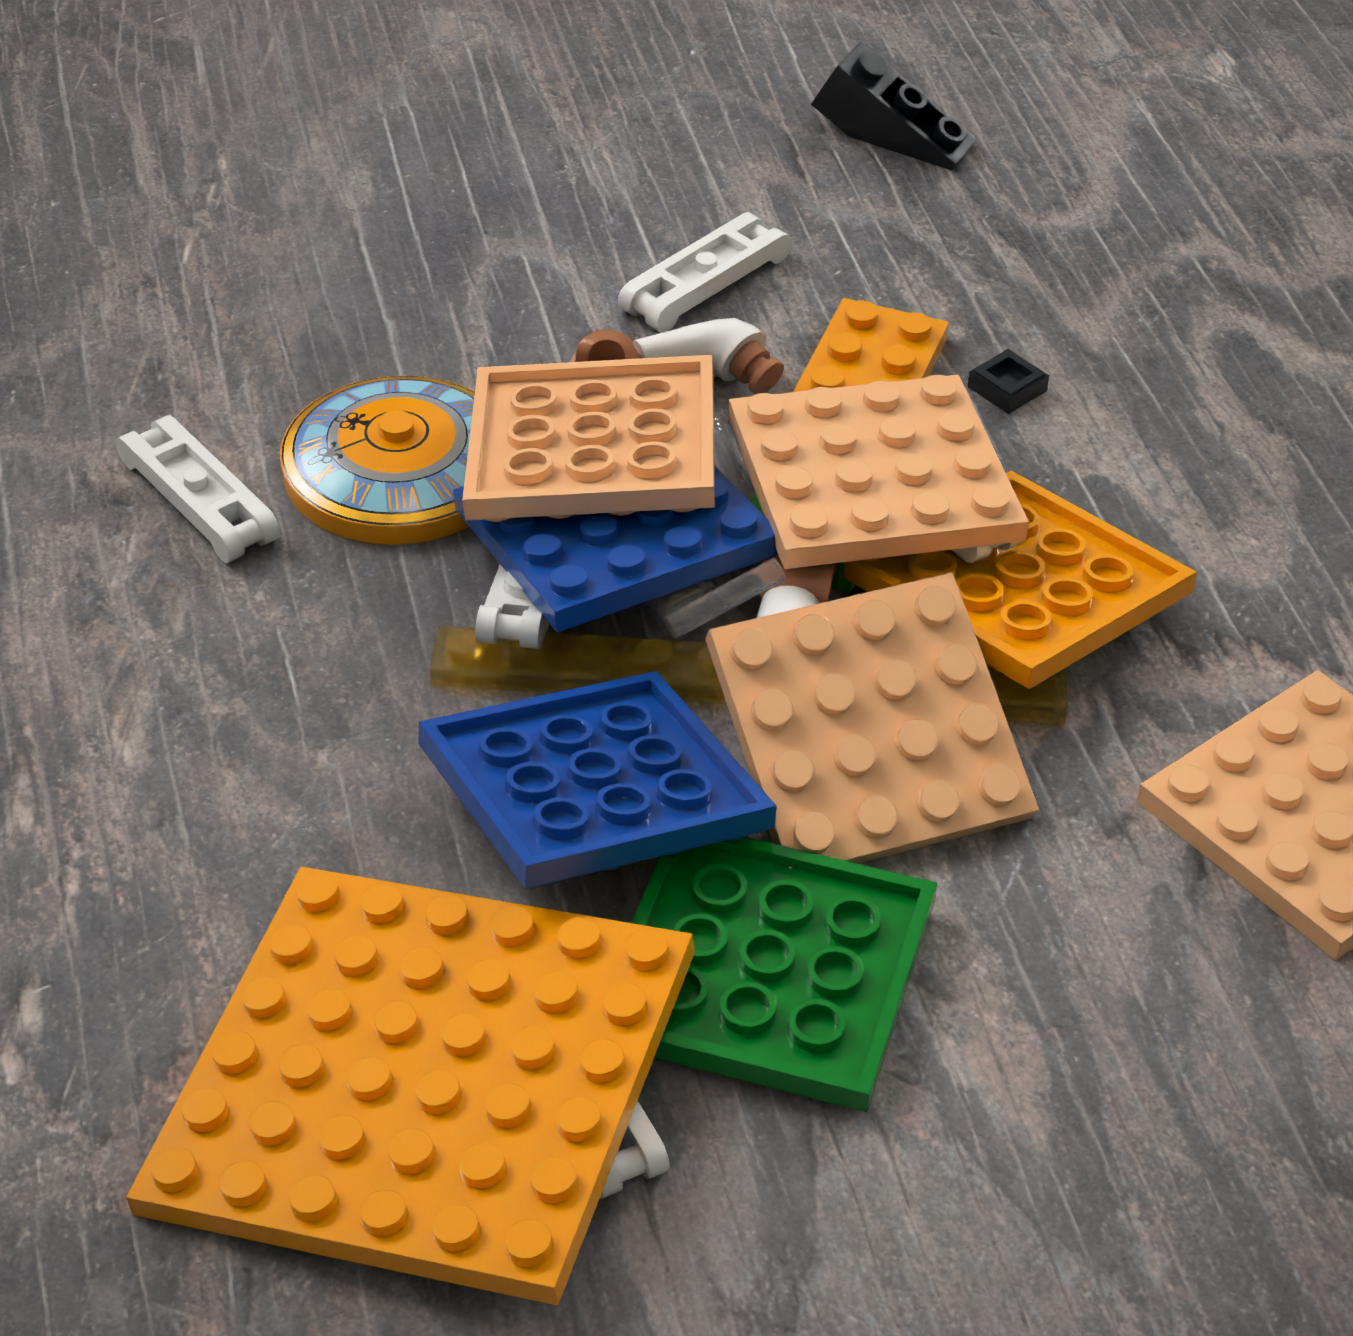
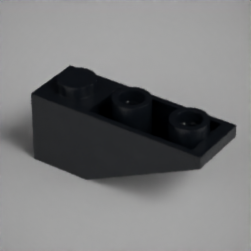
M862 42L837 65L811 103L815 109L851 138L948 170H952L978 140L957 119L946 113L928 98L920 88L910 83L886 63L879 54L873 52Z

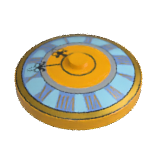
M386 376L354 382L319 397L294 418L282 440L280 462L283 485L287 496L295 508L318 527L332 534L359 542L385 545L422 543L450 536L469 527L468 524L455 510L453 489L464 486L475 391L436 378Z

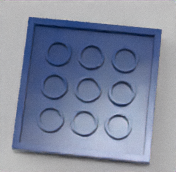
M715 465V507L698 508L690 512H676L673 510L636 511L622 516L610 513L579 514L563 519H555L548 516L510 518L501 522H491L485 519L465 520L462 501L464 486L453 489L455 510L505 571H509L519 583L524 594L538 611L543 613V617L557 633L778 556L775 547V534L769 520Z
M657 671L419 722L418 744L525 889L536 886H549L561 880L602 870H615L623 865L664 855H676L688 849L725 840H738L746 835L775 828L776 804Z

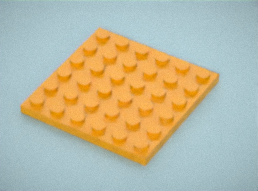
M301 866L126 1196L132 1215L558 1306L695 953L693 935L680 931Z

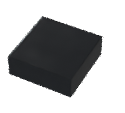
M1007 349L969 371L968 388L1009 414L1045 393L1048 389L1049 375Z

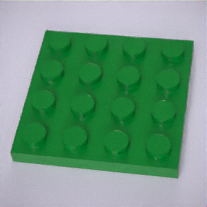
M748 837L696 847L676 855L660 856L631 923L691 933L693 935L695 953L654 1058L868 1112L935 903L937 882Z

